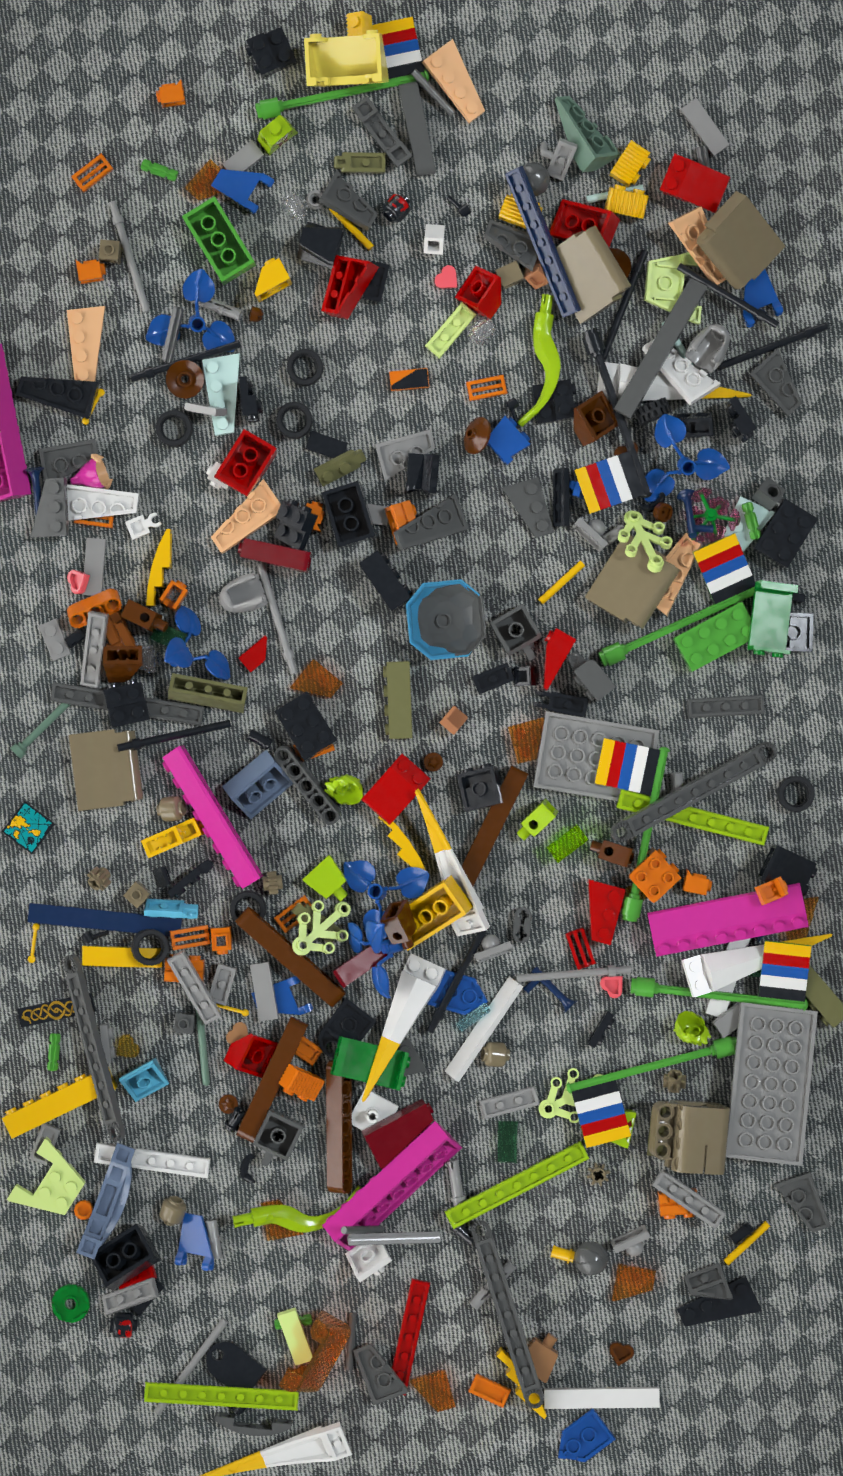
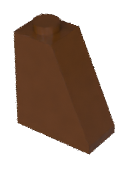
M103 646V666L109 683L125 682L132 678L142 666V646Z

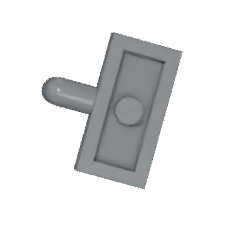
M559 138L554 152L548 150L547 142L544 141L540 144V155L550 159L547 170L551 177L564 180L578 144Z

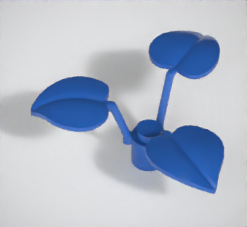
M204 269L192 272L185 280L182 291L186 300H195V315L189 318L188 324H181L180 327L191 328L194 332L207 330L202 337L203 345L207 350L234 342L233 332L225 322L216 320L211 324L210 328L205 326L203 317L199 315L198 301L203 303L210 301L215 294V285ZM166 314L156 316L149 325L145 337L146 340L155 345L164 346L171 316Z
M663 414L655 426V440L663 448L673 445L680 456L677 462L678 470L667 471L666 473L661 469L650 470L645 475L652 495L645 498L647 502L655 501L659 498L661 492L665 496L670 494L675 485L674 479L669 476L671 474L681 475L683 473L691 475L695 472L699 478L711 480L729 470L730 466L725 457L712 448L700 450L695 461H692L689 457H684L676 443L681 442L686 435L685 424L677 417Z
M180 606L175 614V622L183 633H187V637L184 640L178 637L170 640L166 648L164 662L170 663L173 667L188 668L191 666L192 661L206 659L205 666L212 675L222 680H229V664L221 652L212 650L208 655L192 657L189 648L186 647V643L191 638V634L194 636L200 634L201 624L199 618L191 609Z
M359 860L344 862L343 865L344 875L349 887L359 893H363L368 889L369 897L375 899V903L379 908V911L372 909L364 915L363 928L365 932L368 921L381 923L380 919L385 911H383L380 900L386 897L387 891L401 889L404 897L415 899L424 893L430 877L429 873L424 869L408 867L402 869L396 876L399 886L384 887L371 883L376 877V871L370 862ZM385 930L383 933V940L388 937Z
M374 921L366 923V937L369 942H365L362 940L363 935L359 926L349 922L348 939L355 953L362 952V945H371L374 953L377 954L382 951L383 954H387L386 957L377 963V966L372 967L371 973L376 990L383 997L391 998L389 995L388 974L381 965L389 958H393V953L403 951L401 943L391 944L389 939L383 940L385 924Z

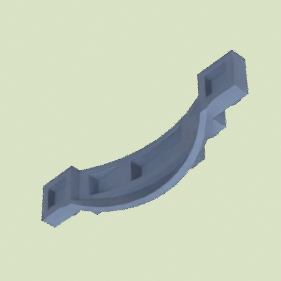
M117 1143L76 1253L95 1259L99 1247L107 1240L117 1225L128 1199L132 1180L131 1161L136 1149Z

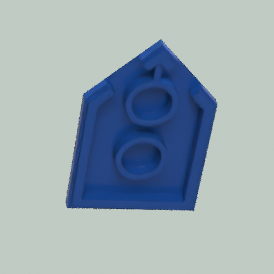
M445 971L441 983L429 1000L428 1005L439 1007L456 972ZM463 976L446 1010L466 1015L488 1002L475 978Z
M594 1408L562 1430L558 1458L586 1462L616 1440Z

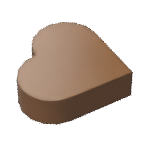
M244 1022L234 1024L233 1030H230L226 1035L227 1042L231 1044L247 1036V1025Z

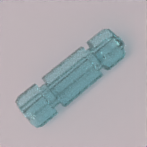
M483 1003L478 1009L476 1008L465 1016L464 1019L458 1021L456 1026L463 1032L468 1026L481 1019L483 1015L488 1014L490 1007Z

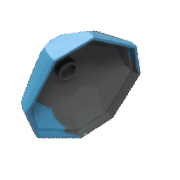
M462 579L423 583L406 603L409 643L430 660L468 657L486 636L483 596Z

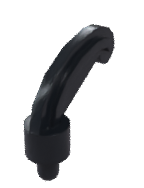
M661 492L659 498L651 504L638 503L637 505L645 512H652L658 503L665 501L666 496Z
M248 1154L240 1165V1176L247 1182L255 1183L252 1175L248 1173L249 1162L254 1159V1155Z

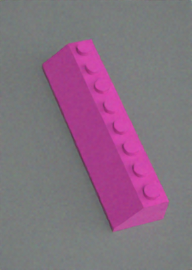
M0 344L1 502L31 494L27 471H24L27 469L24 459L2 344Z
M178 746L162 757L164 759L162 763L167 772L171 771L174 776L172 780L178 789L181 788L184 792V795H182L187 805H192L194 809L192 813L197 821L201 820L204 825L202 828L207 838H212L214 850L217 854L221 853L223 856V865L227 871L231 870L234 874L232 879L236 886H241L243 889L263 877V874L185 746Z
M800 883L787 885L788 895L763 906L755 891L647 913L656 957L809 927Z
M436 1121L429 1124L421 1135L417 1136L381 1172L373 1176L368 1184L356 1191L354 1196L348 1202L342 1204L334 1215L329 1216L322 1226L334 1242L350 1251L356 1246L348 1245L347 1237L349 1234L341 1233L343 1226H374L381 1224L448 1160L462 1149L461 1145Z

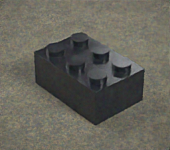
M355 481L322 492L339 548L348 547L377 537L361 482Z
M785 498L753 547V550L780 567L787 569L818 518Z
M377 550L361 561L359 565L393 613L410 600L412 592L406 584L402 585L399 579H401V576L395 568L390 569L388 566L390 561L385 553L382 552L380 554Z
M308 692L303 693L274 711L305 762L338 742Z
M135 1224L99 1247L95 1259L91 1258L105 1287L111 1290H115L162 1260L147 1231L139 1224Z

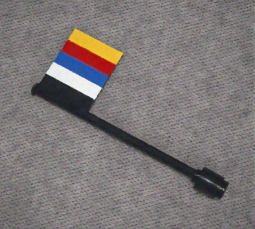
M597 328L583 332L582 340L587 355H592L595 358L627 452L574 470L589 514L640 496L648 498L652 495L624 415L614 410L618 403V398L602 356L606 348L601 333L597 331Z

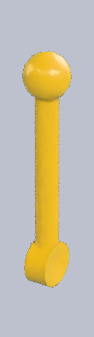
M101 388L97 391L91 414L100 397L105 394V391ZM83 418L82 423L84 425L89 424V419Z
M37 923L32 925L34 931L31 954L28 957V962L30 963L36 960L34 953L37 930L40 928Z
M216 1003L219 1008L240 1013L244 1017L249 1015L247 1009L240 1010Z

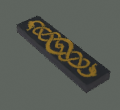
M93 992L89 993V996L91 998L93 1011L96 1012L97 1010L95 1006ZM71 997L17 1009L21 1028L76 1016Z

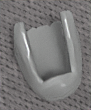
M708 325L691 341L685 357L694 363L697 369L707 370L708 373L714 372L722 363L727 353L730 342L728 330L723 325Z
M258 574L239 576L224 586L219 595L222 607L232 613L252 611L267 605L265 591L262 587V582L259 581Z

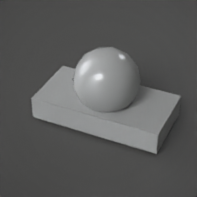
M580 517L573 524L572 528L598 552H601L608 544L601 537L605 533L603 521L594 519L587 524Z
M488 934L484 936L481 942L484 951L476 953L474 956L477 963H481L513 951L510 941L500 944L497 936Z
M642 1225L612 1239L611 1244L615 1253L625 1250L627 1254L635 1257L639 1256L643 1251L642 1241L651 1237L646 1226Z

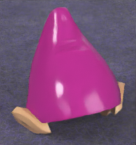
M91 454L92 459L81 467L79 472L70 479L72 485H84L108 490L113 479H109L106 467L102 461L104 457L98 454Z

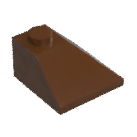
M603 391L598 392L574 408V432L583 447L595 442L618 426L612 406Z

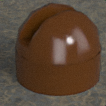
M251 306L249 321H261L263 311L258 307Z

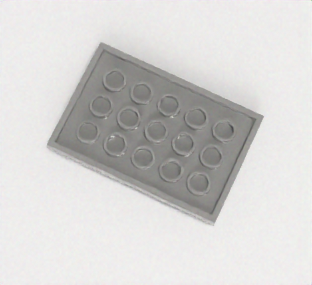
M546 711L533 787L618 801L621 789L595 783L604 738L657 749L660 730Z

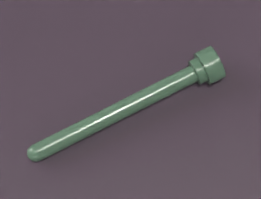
M61 703L28 737L18 744L15 743L10 749L22 759L26 755L27 747L71 704Z
M196 1011L202 1083L204 1086H208L210 1084L205 1024Z

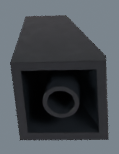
M772 844L757 879L767 883L781 877L787 885L800 883L802 895L805 896L810 887L807 884L810 878L813 879L818 868H815L816 863L781 846Z

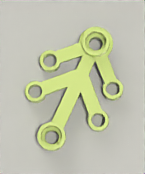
M637 511L626 512L624 516L626 525L624 529L619 531L618 540L623 543L628 542L632 529L635 530L636 535L631 544L626 546L625 554L628 557H635L638 546L642 543L649 557L648 569L654 573L660 572L664 561L661 556L656 555L650 542L666 550L671 548L673 540L670 537L664 536L660 538L656 536L663 534L665 525L662 522H649L643 519V516ZM643 527L652 530L656 535L644 531Z
M317 900L311 905L313 910L312 932L308 936H306L307 923L310 922V915L304 912L299 914L297 918L299 934L292 943L293 951L297 955L303 956L310 951L331 954L335 950L333 943L316 944L312 942L316 938L334 939L344 942L349 937L346 930L338 932L325 930L339 918L348 916L351 911L350 905L347 902L337 903L334 907V912L320 924L324 903ZM316 903L320 904L319 910L315 908ZM342 906L346 907V912H342ZM302 915L306 916V922L302 921ZM340 933L345 935L344 939L340 938ZM301 942L305 944L304 949L300 947ZM326 945L331 947L330 952L326 950Z
M576 1068L568 1070L567 1083H575V1079L579 1077V1071ZM575 1070L577 1072L576 1077H571L570 1071ZM596 1074L592 1078L602 1076V1074ZM559 1077L552 1078L548 1098L539 1105L541 1116L553 1118L557 1115L569 1119L572 1123H577L579 1119L575 1121L571 1119V1115L573 1113L577 1114V1111L569 1112L559 1108L565 1104L575 1107L572 1094L567 1091L565 1086L563 1096L555 1100L557 1090L562 1086V1080ZM558 1079L560 1085L554 1086L553 1080ZM547 1105L552 1107L551 1112L545 1111Z

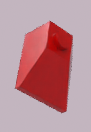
M475 266L455 298L478 314L491 320L501 305V277Z
M249 1034L231 1043L223 1061L236 1070L263 1078L278 1043Z

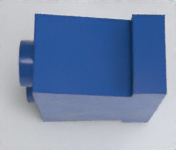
M504 416L491 432L488 446L508 466L513 462V456L530 446V438L524 431L521 433L516 428L518 425L511 417L507 418Z

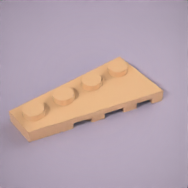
M453 39L423 60L422 64L469 124L485 112Z
M701 206L674 219L668 224L707 279L718 285L726 280L725 277L697 244V238L706 229L705 224L708 222Z
M105 306L67 310L74 380L96 381Z
M264 479L247 496L248 498L237 507L232 516L211 536V539L222 554L275 519L281 504Z
M687 533L683 535L666 556V561L680 570L657 606V609L666 616H668L695 560L693 551L701 548V544L696 540H691Z

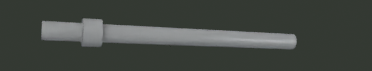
M116 201L109 202L113 216L111 219L113 225L117 228L142 311L146 313L150 311L123 225L124 219L120 215Z
M264 563L258 564L259 575L284 652L282 653L283 659L287 662L290 675L298 673L293 659L295 655L293 650L290 649Z
M607 965L606 968L516 975L517 982L603 975L614 977L616 974L631 973V966L616 967L615 965Z
M222 1318L174 1384H183L228 1324L226 1319ZM159 1403L154 1412L160 1415L165 1407L171 1403Z

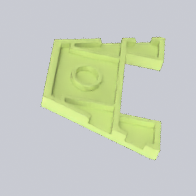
M689 252L647 262L644 301L671 312L684 289L685 274L676 270L679 264L699 267ZM697 306L689 320L690 322L697 325L700 324L702 306Z
M46 1137L36 1153L52 1162L53 1165L34 1194L16 1184L7 1200L65 1215L86 1181L64 1159L62 1153L53 1146L52 1141Z

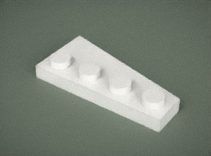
M654 339L643 346L642 350L645 354L649 350ZM674 348L660 369L662 374L689 405L719 388L721 384L716 379L713 381L707 376L708 373L702 369L699 370L693 366L689 359H684L678 355V351Z
M67 484L69 521L137 513L138 493Z

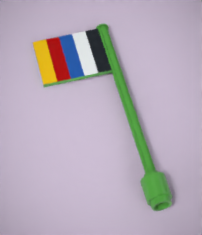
M413 17L372 25L373 30H378V33L382 34L389 82L363 84L287 101H278L277 97L260 100V103L255 104L258 119L263 118V120L278 117L286 109L415 82L417 80L411 75L415 69L428 81L429 73L424 70Z
M735 533L693 551L714 604L625 645H620L619 642H616L601 649V652H598V656L604 667L607 665L612 666L625 660V655L629 651L754 595L756 582Z
M604 738L595 783L651 795L650 805L659 799L667 756L670 750L667 747L654 749ZM653 827L643 832L637 866L647 857ZM634 883L631 893L628 896H624L621 914H623V920L637 922V918H640L643 899L639 895L640 889Z
M765 940L758 995L714 991L697 997L798 1008L805 1011L808 1008L805 995L812 946ZM637 977L632 978L630 993L635 994V996L653 998L654 994L664 993L692 997L689 988L660 985L655 982V978Z
M727 1036L712 1040V1045L708 1048L571 1084L568 1082L566 1089L572 1094L586 1148L631 1136L616 1082L617 1079L708 1055L716 1056L717 1059L735 1055L736 1037Z

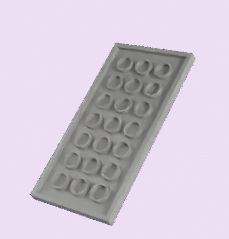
M740 1002L729 1107L726 1157L802 1166L818 1011H804L802 1009Z

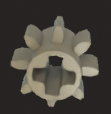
M96 866L87 874L89 877L88 884L94 890L100 889L103 891L112 883L109 880L111 874L104 867L98 868Z
M276 871L267 872V876L262 877L264 891H269V895L278 894V890L283 889L282 875H276Z
M671 1069L668 1074H664L663 1087H667L669 1092L679 1093L681 1088H686V1075H682L681 1070Z
M594 1162L593 1168L588 1167L590 1174L586 1175V1177L593 1179L591 1181L592 1185L597 1182L601 1187L604 1180L609 1181L606 1174H609L610 1170H604V1163L598 1166ZM599 1170H601V1174L603 1176H598L597 1178H595L594 1172H599Z

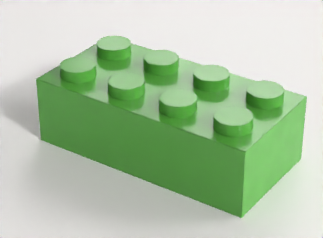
M215 196L182 216L223 286L256 266Z
M740 602L673 638L689 671L693 672L747 643L749 640L751 617L743 602Z

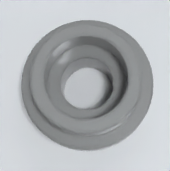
M319 190L309 192L306 197L307 205L314 210L322 208L324 206L322 203H313L312 200L314 197L320 199L323 193Z

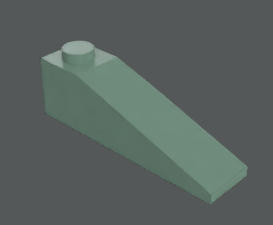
M570 96L555 98L567 141L578 144L573 158L582 173L596 171L620 156L611 139L607 135L602 136L597 130L598 125L595 122L591 123L584 117L585 112Z

